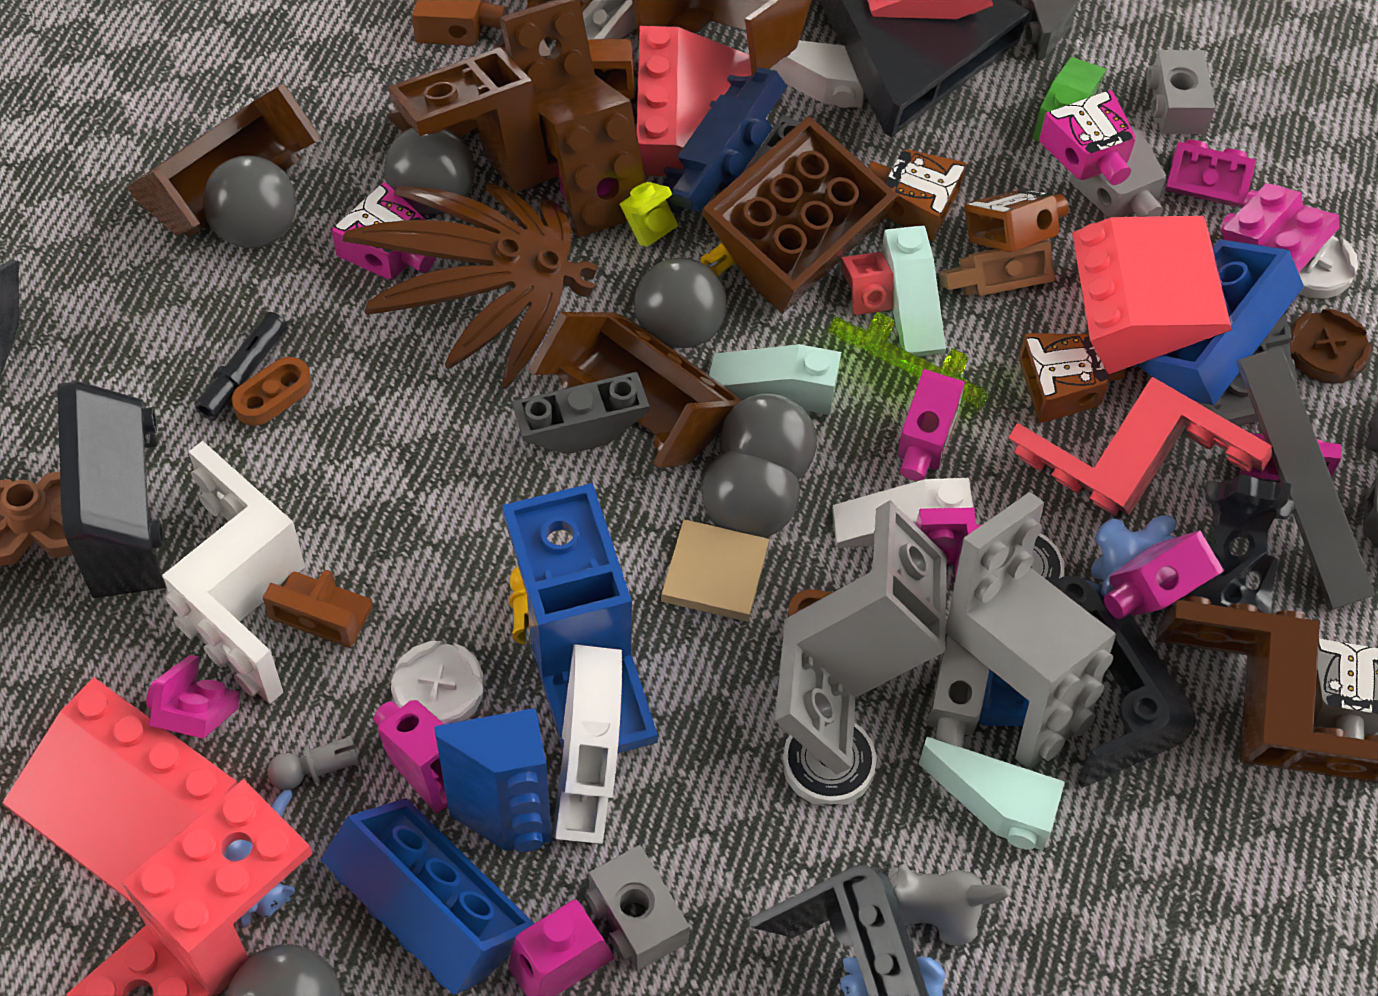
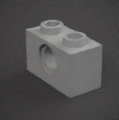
M1158 50L1154 66L1148 67L1146 82L1147 88L1153 89L1154 96L1151 111L1152 117L1158 118L1160 134H1206L1215 111V103L1204 50Z
M641 845L589 872V891L585 893L586 899L594 915L598 919L605 916L614 932L610 933L609 937L622 961L629 958L635 969L639 971L688 944L690 926ZM630 903H639L647 909V912L640 917H629L622 912V909Z

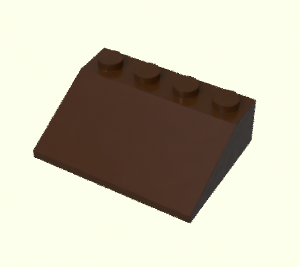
M808 116L703 207L701 213L751 286L783 314L840 262L842 257H845L885 220L898 194L814 119Z

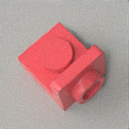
M882 252L842 257V273L851 288L852 310L854 314L859 315L892 310L893 272Z

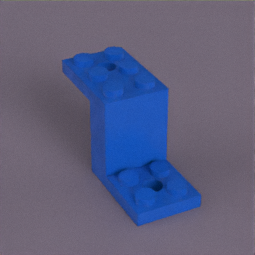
M593 483L502 505L503 517L527 593L531 648L562 751L565 740L561 738L574 644L622 650L621 710L617 754L658 743L655 724L631 654L632 600ZM557 530L567 531L573 536L572 540L564 545H555L547 537Z

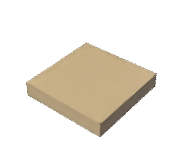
M684 519L662 591L661 602L749 622L769 547V539Z

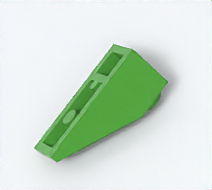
M1071 57L1053 81L1039 111L1033 140L1040 142L1039 138L1047 112L1095 96L1107 69Z

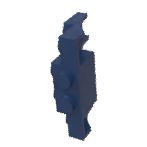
M759 67L751 76L730 75L727 80L731 84L725 95L720 94L716 101H712L709 104L711 109L677 156L685 169L666 166L663 170L667 178L662 185L668 186L672 193L666 199L672 213L680 215L684 208L701 213L703 207L709 202L717 188L725 189L743 173L773 129L766 117L787 88L777 71Z

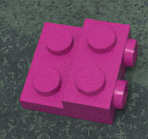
M1266 183L1259 191L1251 190L1248 192L1244 199L1243 208L1237 214L1229 213L1224 218L1221 233L1224 236V240L1289 250L1299 273L1340 228L1338 214L1303 205L1302 192Z

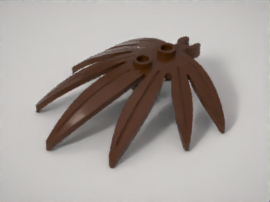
M486 183L484 190L498 201L521 226L519 227L516 223L491 207L456 193L426 187H396L395 195L423 203L478 227L434 220L391 221L347 230L343 235V242L484 265L446 268L408 279L369 300L365 308V314L370 315L427 306L512 286L514 289L495 299L472 320L453 346L445 362V367L450 369L464 361L501 334L529 306L530 308L523 317L509 350L502 382L503 387L508 388L529 363L543 341L557 311L563 285L570 287L579 296L589 297L595 283L585 281L582 277L593 279L598 266L588 261H581L577 264L567 261L571 246V226L563 209L549 198L541 197L538 205L539 217L525 200L512 191L493 183Z

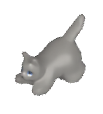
M901 864L899 868H893L888 874L905 926L917 923L932 924L939 930L940 940L953 946L970 943L976 938L978 932L977 922L981 916L983 904L998 903L1010 895V889L1007 886L984 885L982 880L975 874L963 870L948 871L941 875L913 872L905 864Z

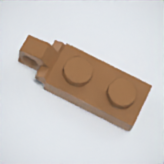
M1044 240L1014 252L993 249L968 254V257L959 258L961 267L939 271L941 288L946 287L947 290L963 287L964 295L974 294L983 296L1055 281L1050 240Z

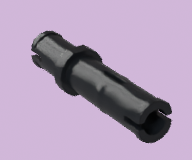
M267 312L228 363L216 369L213 373L214 380L194 403L200 415L211 421H215L218 418L219 414L231 401L234 391L246 382L281 336L288 330L286 321L280 315L274 312Z

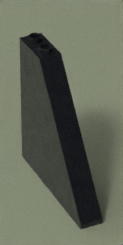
M819 0L841 46H845L857 79L884 133L889 137H893L1020 41L1030 12L1012 0H992V7L958 19L873 17L868 0Z

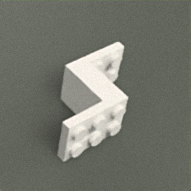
M201 441L189 451L194 467L191 475L202 491L199 499L212 515L217 516L221 514L229 522L162 575L169 592L165 599L177 613L174 622L189 639L197 636L206 644L204 646L205 652L216 665L222 668L227 664L236 673L234 675L235 680L248 695L253 697L258 693L270 705L284 693L271 651L240 621L264 602L262 597L271 582L283 586L292 572L299 573L305 568L293 521L206 443Z

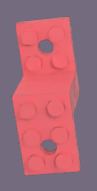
M1151 377L1094 468L1019 423L1016 424L1008 437L1017 447L1014 453L1019 456V459L1039 471H1042L1045 465L1054 470L1051 475L1056 478V481L1077 494L1081 488L1091 492L1092 494L1089 498L1094 501L1093 503L1113 516H1116L1119 510L1127 515L1131 514L1185 427L1191 440L1211 450L1214 444L1226 451L1225 454L1228 455L1226 459L1246 472H1250L1253 467L1263 472L1272 458V445L1154 377Z
M242 779L122 881L146 926L71 989L66 996H128L138 986L151 987L153 989V996H218L230 985L238 968L249 958L233 923L313 854L310 845ZM246 840L252 844V850L246 858L239 861H231L225 858L226 848L232 842Z

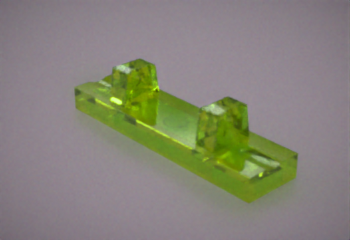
M876 312L867 330L857 327L837 316L834 317L828 329V332L834 337L919 379L923 369L964 381L965 385L961 400L981 410L983 409L990 396L989 393L961 377L969 360L966 354L951 348L940 368L886 341L895 323L891 317Z

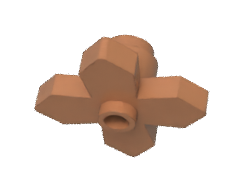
M60 472L46 473L37 484L29 480H16L14 482L10 479L0 480V566L16 564L33 542L52 558L73 555L67 543L62 524Z

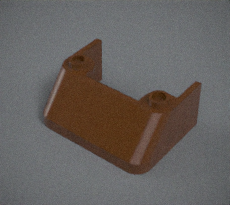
M632 0L638 39L640 26L680 27L687 31L698 33L702 27L712 21L746 30L752 75L759 67L770 69L797 48L812 0Z
M282 83L216 125L132 182L127 188L136 201L173 234L177 236L184 232L187 238L208 225L204 219L203 192L208 178L218 166L235 157L257 156L273 162L285 171L302 159L298 154L299 151L319 141L321 136L288 88Z
M560 312L528 370L533 375L556 374L562 379L560 383L564 388L638 372L650 410L637 422L656 435L653 445L658 451L656 452L657 456L653 464L658 468L690 464L720 433L728 413L741 402L740 398L637 323L613 312Z

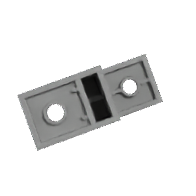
M1028 492L964 537L946 625V634L1029 700L1015 759L1028 770L1042 759L1049 761L1054 758L1062 749L1067 739L1074 734L1081 736L1093 724L1096 717L1093 710L1096 701L1104 690V685L1101 683L1105 671L1113 660V655L1110 652L1116 635L1110 628L1031 568L1034 562L1032 553L1035 540L1042 528L1040 519L1044 507V502L1031 492Z
M891 500L876 508L873 571L786 618L784 623L775 722L778 723L785 733L790 734L802 744L816 760L821 761L836 775L850 769L852 766L855 698L945 652L947 555Z

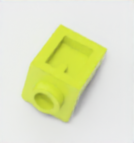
M652 182L642 183L631 190L629 198L620 203L625 217L641 246H650L678 226L666 201L672 195L668 186Z

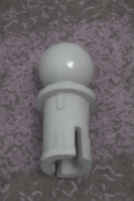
M352 735L347 738L312 749L309 745L304 746L306 756L298 757L292 753H280L271 760L267 773L268 779L273 786L281 790H291L300 785L305 775L311 774L314 782L320 781L319 776L349 766L360 765L358 754H356L357 750Z

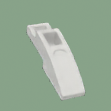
M573 645L561 738L565 741L552 835L555 839L603 844L608 798H613L621 710L622 650Z

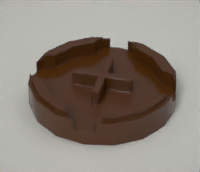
M1322 309L1321 312L1312 313V311L1305 312L1293 322L1291 327V340L1289 344L1291 359H1294L1295 367L1309 378L1323 383H1344L1355 379L1367 366L1373 349L1371 342L1369 343L1365 336L1367 331L1363 325L1349 314L1334 309Z

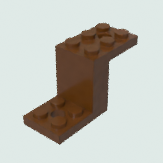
M554 0L499 17L507 55L532 80L545 149L557 158L573 233L579 238L627 222L620 203L631 196L630 192L632 189L642 183H646L631 101L594 74L580 0ZM549 36L555 37V50L548 56H541L539 53L541 41ZM612 177V189L605 195H598V183L603 178Z
M501 47L388 87L391 102L419 136L437 134L450 125L464 120L471 121L476 119L484 157L514 192L532 189L538 183L559 176L557 158L545 149L532 80Z
M1196 596L1184 597L1182 600H1177L1157 625L1156 642L1247 655L1240 763L1378 783V735H1366L1364 739L1346 737V731L1329 727L1318 728L1316 732H1313L1320 621L1305 619V615L1298 611L1283 610L1276 612V614L1258 612V608L1250 604L1236 603L1229 605V607L1211 605L1209 599Z

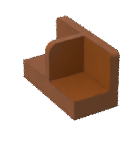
M324 570L319 579L298 572H292L284 586L271 582L262 597L269 619L350 649L373 608L370 598L337 587L333 572Z

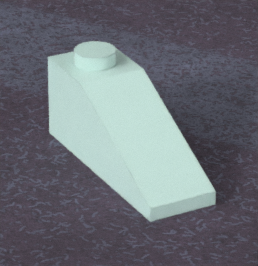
M925 225L887 229L884 231L881 252L893 272L892 311L904 358L945 354L946 345L934 258Z
M798 344L714 353L709 376L741 399L763 393L779 394L794 400L805 411L830 415L841 352Z
M930 737L926 738L919 765L997 836L1006 838L1010 844L1021 849L1036 848L1043 850L1053 827L1064 781Z

